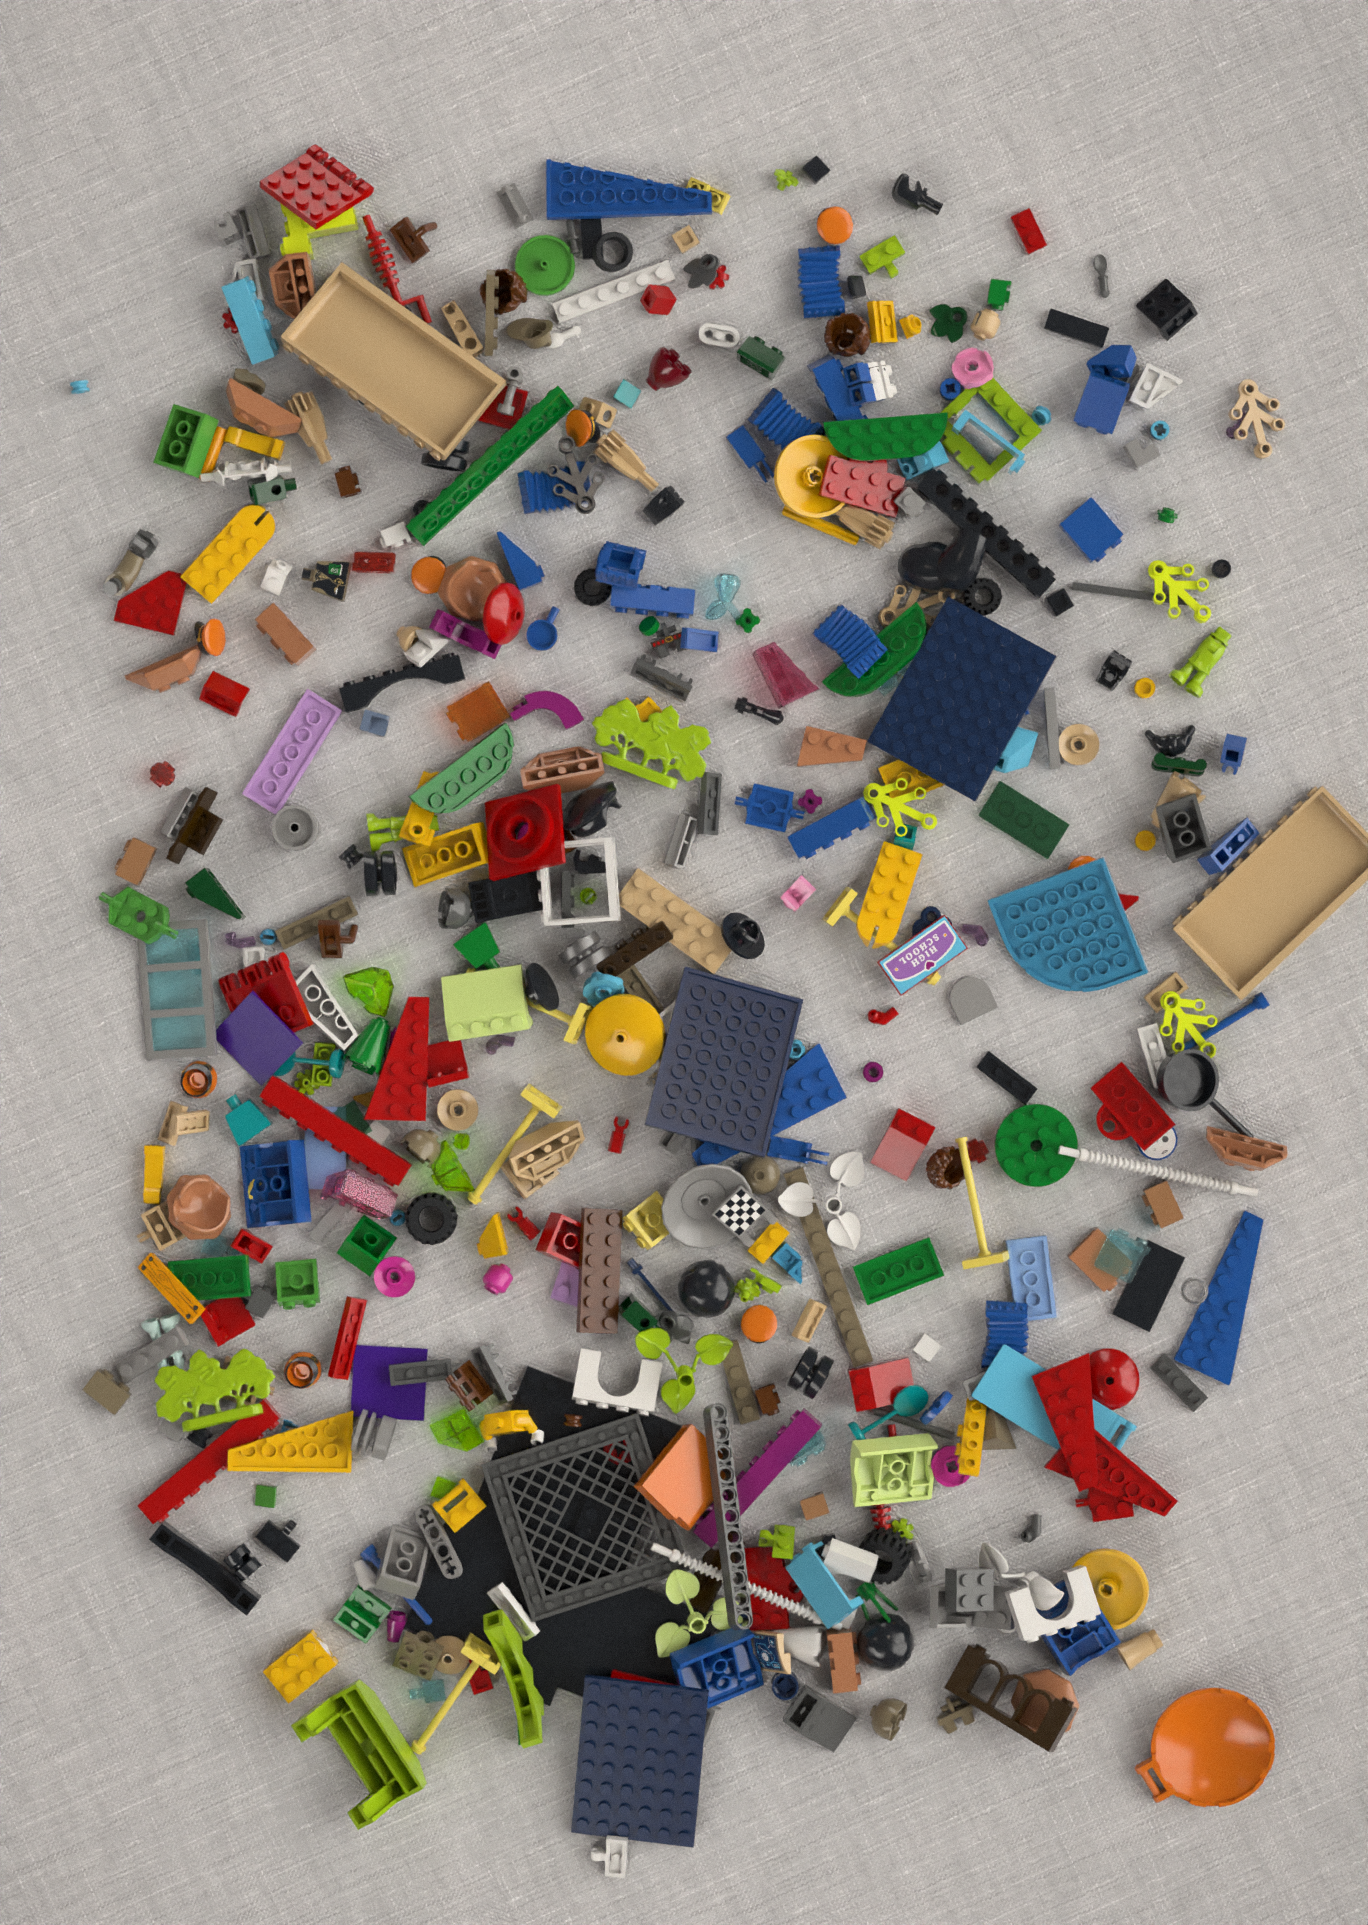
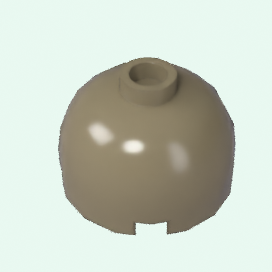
M413 1129L400 1140L401 1145L405 1142L407 1144L406 1150L422 1164L425 1161L428 1162V1168H431L440 1157L441 1147L437 1141L438 1136L430 1129L428 1131Z
M752 1155L742 1163L740 1168V1174L744 1176L752 1189V1193L755 1195H765L772 1192L779 1183L780 1169L777 1162L770 1156L765 1155L764 1158Z
M887 1698L882 1700L878 1706L874 1705L870 1711V1716L872 1717L871 1724L876 1734L892 1741L900 1729L898 1727L900 1721H903L905 1718L907 1704L895 1698Z

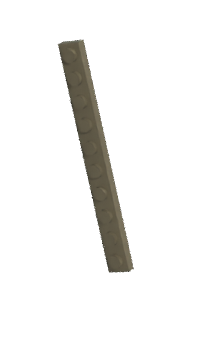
M803 1167L784 1174L788 1187L796 1182H803L809 1185ZM812 1203V1213L799 1218L854 1368L872 1362L873 1358L816 1203Z

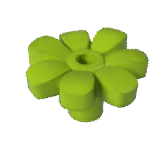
M776 169L774 175L777 176L776 180L779 182L777 188L781 191H784L786 186L790 187L793 185L796 187L799 183L797 178L792 176L793 173L788 170L785 172L782 169Z
M306 1069L305 1074L302 1072L297 1073L296 1077L299 1080L294 1082V1086L300 1087L299 1091L303 1094L307 1091L308 1095H313L315 1093L314 1088L319 1089L320 1086L311 1085L312 1071L310 1069Z
M738 1280L734 1287L735 1292L739 1293L738 1296L741 1297L740 1300L742 1302L752 1301L754 1297H759L761 1292L758 1284H752L751 1281L747 1280L745 1282Z
M901 1518L900 1523L896 1519L891 1522L893 1532L903 1531L900 1534L901 1537L905 1536L909 1540L913 1538L914 1535L910 1531L914 1529L913 1524L907 1525V1519Z

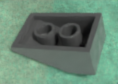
M1195 793L1156 806L1162 841L1167 857L1172 863L1212 850Z

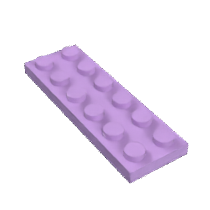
M307 689L242 794L276 815L287 802L343 711Z

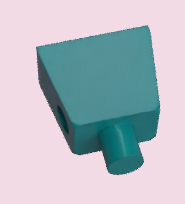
M235 1094L226 1100L232 1111L225 1115V1118L238 1146H241L273 1124L251 1099L242 1104Z

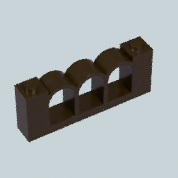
M977 1643L975 1646L968 1645L944 1688L1046 1751L1054 1752L1078 1708L1073 1706L1074 1702L1064 1696L1062 1699L1055 1698L1050 1691L1044 1689H1033L1030 1680L1025 1676L1009 1674L1007 1667L1002 1662L989 1659L991 1655L986 1653L987 1649ZM993 1664L1000 1672V1679L987 1702L972 1693L971 1690L983 1669ZM1017 1679L1024 1686V1695L1011 1717L995 1707L1007 1684ZM1042 1694L1049 1702V1709L1038 1730L1034 1731L1019 1721L1032 1698Z

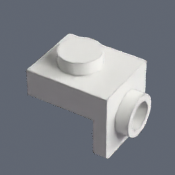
M273 559L267 568L261 588L280 595L292 567L282 560Z

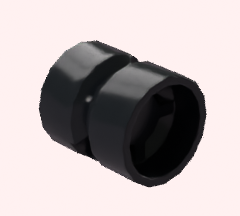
M244 1543L223 1559L230 1569H235L234 1574L241 1582L262 1566L255 1556H250L251 1551Z

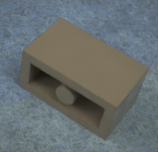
M99 1369L82 1390L113 1415H116L132 1393L129 1392L130 1388L126 1384L115 1381L113 1379L114 1375L107 1369Z

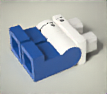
M885 361L861 362L843 368L847 386L856 385L848 388L852 407L881 402L897 394L896 385L890 384L888 377L892 374L891 365L885 364ZM851 371H854L856 374V380L854 381L850 375ZM856 391H858L861 394L860 401L856 399Z

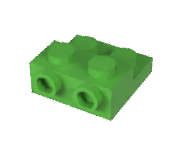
M317 1259L275 1262L277 1302L279 1307L283 1306V1309L291 1310L295 1308V1305L303 1304L306 1308H312L316 1306V1303H320Z

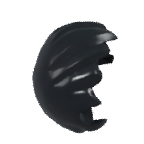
M712 1259L698 1261L689 1265L687 1270L681 1275L678 1295L683 1307L696 1317L712 1318L723 1314L730 1307L735 1295V1283L731 1274L725 1270L722 1264H718Z
M881 1613L875 1614L872 1619L865 1622V1626L859 1631L857 1649L859 1655L868 1666L880 1671H894L901 1668L910 1659L914 1649V1637L910 1631L909 1624L900 1615L887 1614L891 1619V1622L888 1623Z

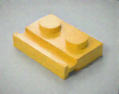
M893 301L867 302L871 343L898 342Z

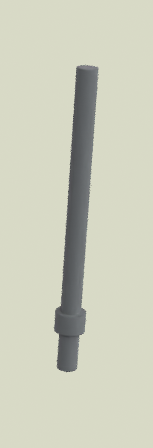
M1073 582L1072 590L1149 601H1153L1154 595L1152 592ZM1165 594L1166 599L1164 603H1169V595ZM1156 595L1157 600H1163L1162 596ZM1178 596V606H1179V605H1186V606H1188V605Z

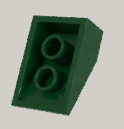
M749 336L737 351V361L772 381L785 360V357L782 356L783 352L774 346L771 349L765 346V341L757 336H754V338Z
M203 868L185 882L188 886L185 890L191 898H197L239 920L246 918L209 868Z

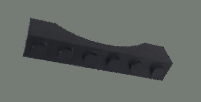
M454 652L442 655L443 659L438 661L431 658L421 668L415 667L414 664L403 666L402 671L395 672L392 669L382 672L383 676L375 678V675L364 677L363 682L355 684V680L343 683V687L339 688L345 711L350 713L367 708L382 690L403 680L429 679L445 685L466 680L460 656L454 655Z
M165 1520L150 1537V1541L200 1575L246 1616L262 1597Z

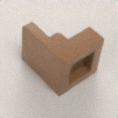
M823 1491L800 1501L806 1521L830 1513Z

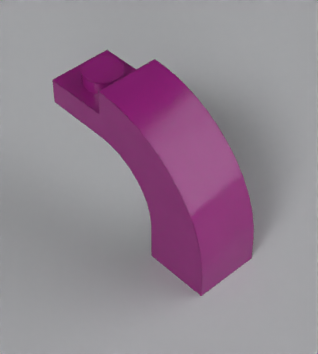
M437 609L429 628L492 659L496 658L502 646L491 642L485 631L471 626Z
M537 691L525 695L524 697L528 704L524 705L522 702L512 708L513 712L510 713L513 720L517 721L535 710L547 709L559 716L566 730L585 721L573 702L565 696L551 691Z

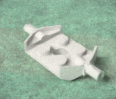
M262 457L261 460L257 461L241 460L237 463L226 461L225 464L220 462L212 473H201L200 476L201 482L214 481L222 486H225L226 478L237 480L247 475L256 478L266 474L267 482L281 473H292L291 464L279 465L272 457L268 460Z

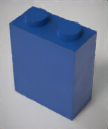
M1091 370L1073 421L1084 428H1088V426L1095 428L1098 433L1104 435L1108 433L1113 434L1129 391L1130 383Z
M1092 497L1059 524V527L1090 563L1094 560L1098 563L1107 555L1104 551L1109 547L1114 549L1122 542L1120 538L1124 535Z

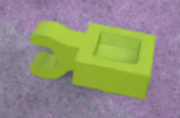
M751 1268L750 1271L754 1272L756 1277L752 1280L747 1277L745 1278V1281H751L752 1284L759 1282L763 1285L761 1289L770 1294L773 1292L778 1293L782 1287L781 1284L759 1273L755 1268Z

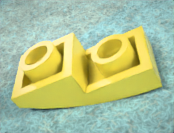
M692 177L686 186L687 189L689 187L711 192L712 211L722 215L731 197L729 194Z

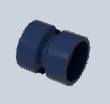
M792 1671L791 1674L776 1672L772 1678V1691L774 1695L781 1700H790L795 1697L799 1688L798 1678Z

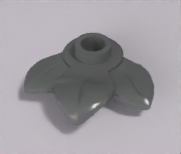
M706 254L701 259L696 258L683 268L685 272L691 274L688 288H698L703 283L709 286L717 276L716 270L720 264L719 259L715 255Z
M670 1310L662 1312L659 1317L660 1328L669 1334L670 1343L675 1338L682 1343L689 1344L691 1339L689 1330L695 1327L692 1320L684 1315H677Z

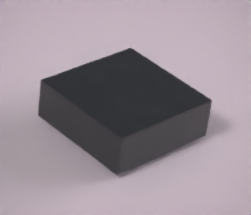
M1064 588L1046 598L1056 617L1074 606Z

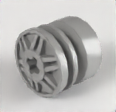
M363 1409L353 1429L351 1451L356 1452L360 1443L363 1444L361 1454H364L368 1446L372 1447V1457L385 1461L397 1419L384 1415L380 1423H376V1413L373 1412L370 1420H367L368 1410Z

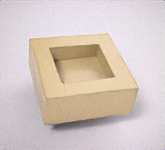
M690 225L672 235L682 254L700 244Z

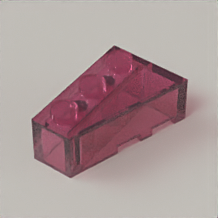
M775 642L752 653L778 709L819 690Z
M346 1169L326 1177L320 1199L327 1200V1198L338 1200V1205L345 1207V1204L356 1207L357 1212L382 1220L392 1216L398 1194L392 1192L390 1187L380 1186L374 1183L373 1179L358 1175V1172L355 1170Z

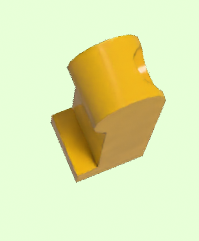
M228 426L224 439L225 442L236 447L272 457L279 461L286 444L283 440Z
M144 1145L143 1201L146 1204H160L166 1146Z

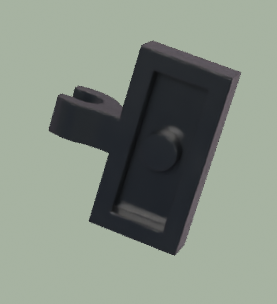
M269 1520L256 1536L259 1541L287 1563L301 1547V1545L288 1536L297 1525L293 1520H290L283 1530Z

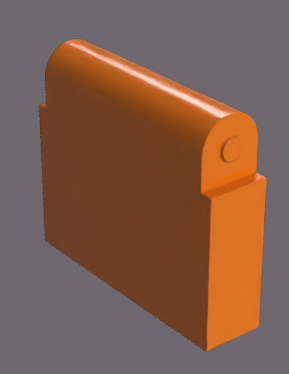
M693 1424L681 1427L634 1485L668 1520H674L686 1530H690L713 1502L706 1437ZM718 1450V1457L722 1459L723 1454ZM721 1470L720 1477L724 1480L725 1472Z

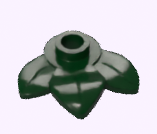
M940 304L930 309V314L936 319L931 328V335L935 337L947 335L951 343L958 341L963 335V326L968 319L967 312L961 307L951 308L946 304ZM955 314H959L961 316V320L955 321L953 319V316Z

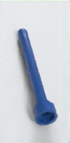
M1263 993L1256 994L1255 998L1252 999L1253 1002L1218 1022L1216 1026L1200 1033L1201 1036L1206 1040L1252 1011L1260 1010L1261 1008L1263 1010L1270 1006ZM1193 1038L1184 1043V1050L1191 1049L1197 1045Z
M371 1544L360 1555L365 1561L372 1562L379 1569L381 1559L377 1556L379 1554L376 1552V1547ZM403 1597L426 1625L432 1623V1618L415 1599L411 1600Z

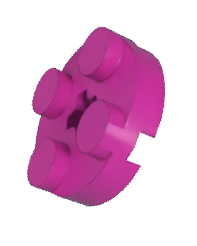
M955 1445L943 1446L936 1451L931 1460V1468L935 1479L947 1487L959 1486L970 1477L958 1473L959 1463H957L958 1456L955 1455ZM953 1460L957 1469H952L950 1472L946 1463H951Z

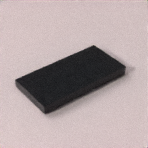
M1147 1239L1112 1314L1150 1332L1185 1257Z

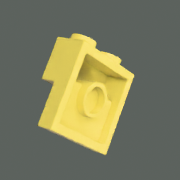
M657 1191L622 1218L625 1221L623 1222L624 1228L636 1235V1243L642 1249H651L669 1234L662 1219L661 1206L664 1199Z

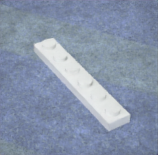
M666 260L552 303L559 324L643 293L648 284L664 285L674 281L675 277L669 261Z

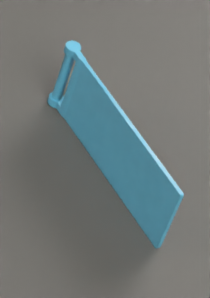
M1003 1344L971 1396L1058 1450L1060 1445L1031 1377L1046 1369L1006 1344ZM1092 1399L1094 1429L1110 1441L1120 1424L1125 1426L1114 1443V1446L1120 1450L1130 1433L1134 1432L1137 1426Z

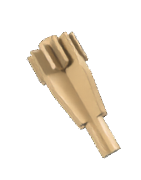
M301 391L292 395V400H288L284 405L287 411L302 419L298 431L299 435L308 447H314L321 465L330 462L333 459L324 440L328 439L324 417L313 392L303 394Z
M615 430L609 432L608 435L604 433L597 440L598 446L593 453L604 463L608 462L613 468L634 481L637 479L652 492L659 483L644 471L646 469L645 465L635 452L624 443L626 440Z
M848 504L835 512L836 515L840 516L839 520L856 534L866 538L865 542L878 549H881L885 542L889 543L893 536L892 529L895 523L880 514L876 516Z

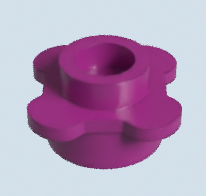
M812 789L806 790L803 798L798 799V805L807 809L809 814H813L815 808L823 802L822 798L817 797Z

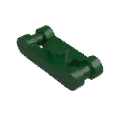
M1157 753L1152 760L1151 767L1155 771L1168 773L1176 771L1182 775L1199 777L1204 774L1207 763L1204 759H1198L1193 762L1186 761L1183 757L1166 758L1164 754Z

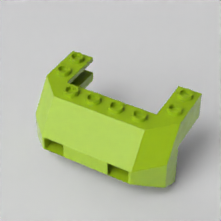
M360 1679L320 1702L291 1725L301 1742H304L310 1736L317 1735L328 1727L370 1794L347 1812L358 1830L373 1823L397 1802L424 1789L427 1784L417 1756L376 1693Z

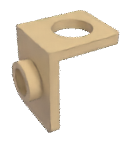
M583 397L578 409L587 410L592 414L597 423L607 428H611L617 413V409L604 402ZM609 410V419L604 421L603 415L605 411Z

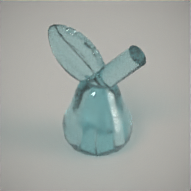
M725 573L716 575L714 587L718 600L712 602L707 608L706 619H719L727 610L735 620L742 616L732 603L741 585V580L737 575Z

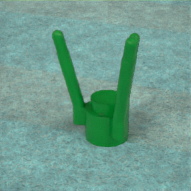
M865 1582L855 1589L858 1593L855 1597L860 1596L866 1602L871 1599L888 1623L891 1622V1619L874 1596L876 1594L880 1596L895 1611H898V1607L874 1583ZM863 1603L861 1608L866 1620H870L865 1603Z

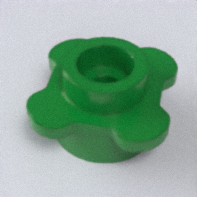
M1163 507L1162 510L1158 509L1157 511L1159 515L1158 520L1162 522L1174 523V520L1178 517V514L1174 513L1175 510Z
M746 608L743 610V614L736 618L735 622L744 628L745 633H751L752 628L760 623V618L753 615L751 609Z

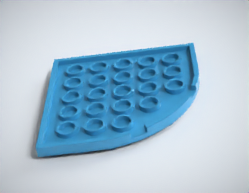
M1104 857L988 899V904L1003 942L1012 958L1029 975L1048 986L1065 991L1090 992L1105 989L1148 973L1147 966Z

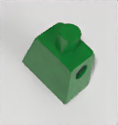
M486 922L453 944L476 969L483 964L487 969L500 967L494 958L500 953V949Z

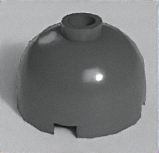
M445 888L446 891H442L439 899L438 912L442 911V919L438 918V923L442 929H457L464 926L469 917H472L473 907L470 905V900L464 892L455 888Z

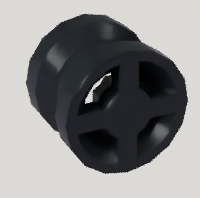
M354 844L339 856L340 860L347 863L349 870L364 858V855L356 850L357 847Z
M206 1428L194 1430L193 1433L188 1435L187 1439L195 1445L205 1448L207 1439L211 1438L213 1433Z

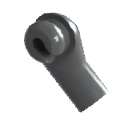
M1031 1515V1526L1021 1533L1022 1541L1030 1543L1041 1534L1042 1515Z

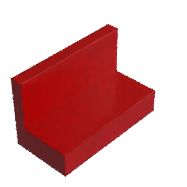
M213 671L203 686L199 700L237 717L250 688Z

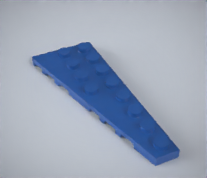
M546 159L547 220L712 215V193L709 191L689 187L687 189L669 183L663 184L650 179L643 180L630 175L606 170L604 172L591 169V167H579L571 165V163H560L552 161V159Z
M820 1044L815 1045L793 1066L786 1070L770 1137L847 1098ZM704 1142L691 1155L696 1165L702 1166L718 1164L740 1152Z
M1245 1210L1174 1356V1360L1226 1385H1230L1264 1220Z

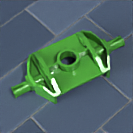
M130 887L125 888L114 897L104 892L100 894L107 898L99 896V900L109 905V924L147 944L157 941L165 934L176 939L177 936L170 933L178 935V931L170 928L168 925L170 919L168 907ZM144 911L145 919L142 922H138V913Z

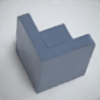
M365 709L360 730L385 736L390 717Z

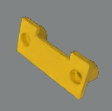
M423 771L417 789L439 772L428 773ZM411 802L399 838L429 848L435 834V830L429 829L435 813L426 811Z

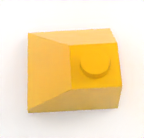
M499 1212L492 1216L479 1238L480 1242L476 1243L479 1255L483 1254L484 1259L507 1255L509 1252Z

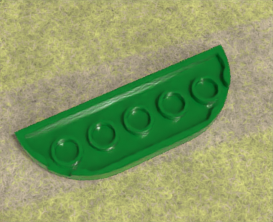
M948 412L823 423L825 433L832 446L850 459L857 461L917 457L933 449L945 433Z
M915 602L876 635L888 650L859 679L843 663L826 677L822 683L834 693L845 697L864 696L881 687L907 665L921 648L927 633V622L920 605Z
M503 723L410 794L408 797L411 801L429 812L450 813L463 808L496 783L507 772L512 762L514 741L507 723Z

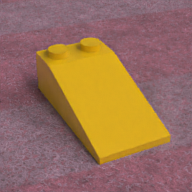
M483 822L474 823L433 837L429 848L419 844L402 848L414 887L488 864L487 832Z

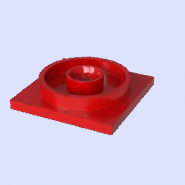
M559 784L485 802L490 880L496 881L566 863L561 786ZM521 822H527V833L522 838L516 839V827Z

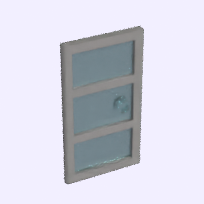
M208 919L169 922L170 928L178 931V935L170 932L177 936L176 939L165 934L157 941L147 944L137 938L146 1060L218 1055Z

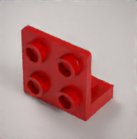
M447 1040L428 1045L427 1083L429 1088L470 1078L461 1040L451 1042Z
M241 1297L218 1299L205 1306V1310L200 1315L218 1347L256 1325L249 1310L245 1309L246 1305Z

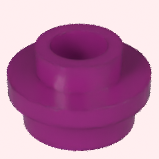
M869 1062L863 1068V1076L869 1082H877L883 1076V1068L877 1062ZM871 1068H875L877 1070V1074L875 1076H871L869 1074V1070Z

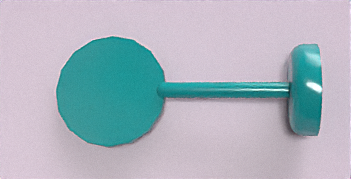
M340 1049L334 1050L330 1060L296 1057L294 1052L273 1075H286L293 1069L295 1062L328 1065L330 1075L333 1078H341L345 1062L342 1060L344 1052Z
M908 1386L902 1389L894 1398V1410L862 1430L854 1421L850 1422L848 1426L857 1440L866 1439L865 1433L897 1413L904 1417L918 1414L928 1403V1393L921 1386Z

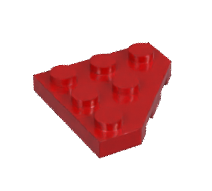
M168 570L120 599L117 604L114 621L175 636L187 582L180 577L181 573Z

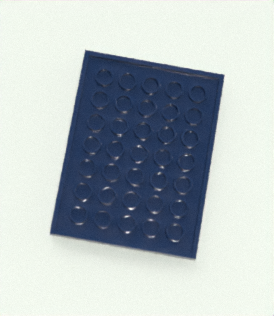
M947 597L923 640L921 648L913 658L867 742L976 802L1057 656L954 599Z
M685 966L644 1125L764 1158L803 999Z
M593 1675L585 1676L571 1833L607 1837V1835L628 1837V1840L694 1848L709 1696L708 1689Z

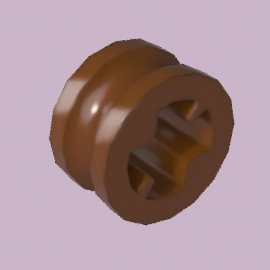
M564 1414L566 1421L563 1422V1425L582 1426L580 1419L583 1416Z

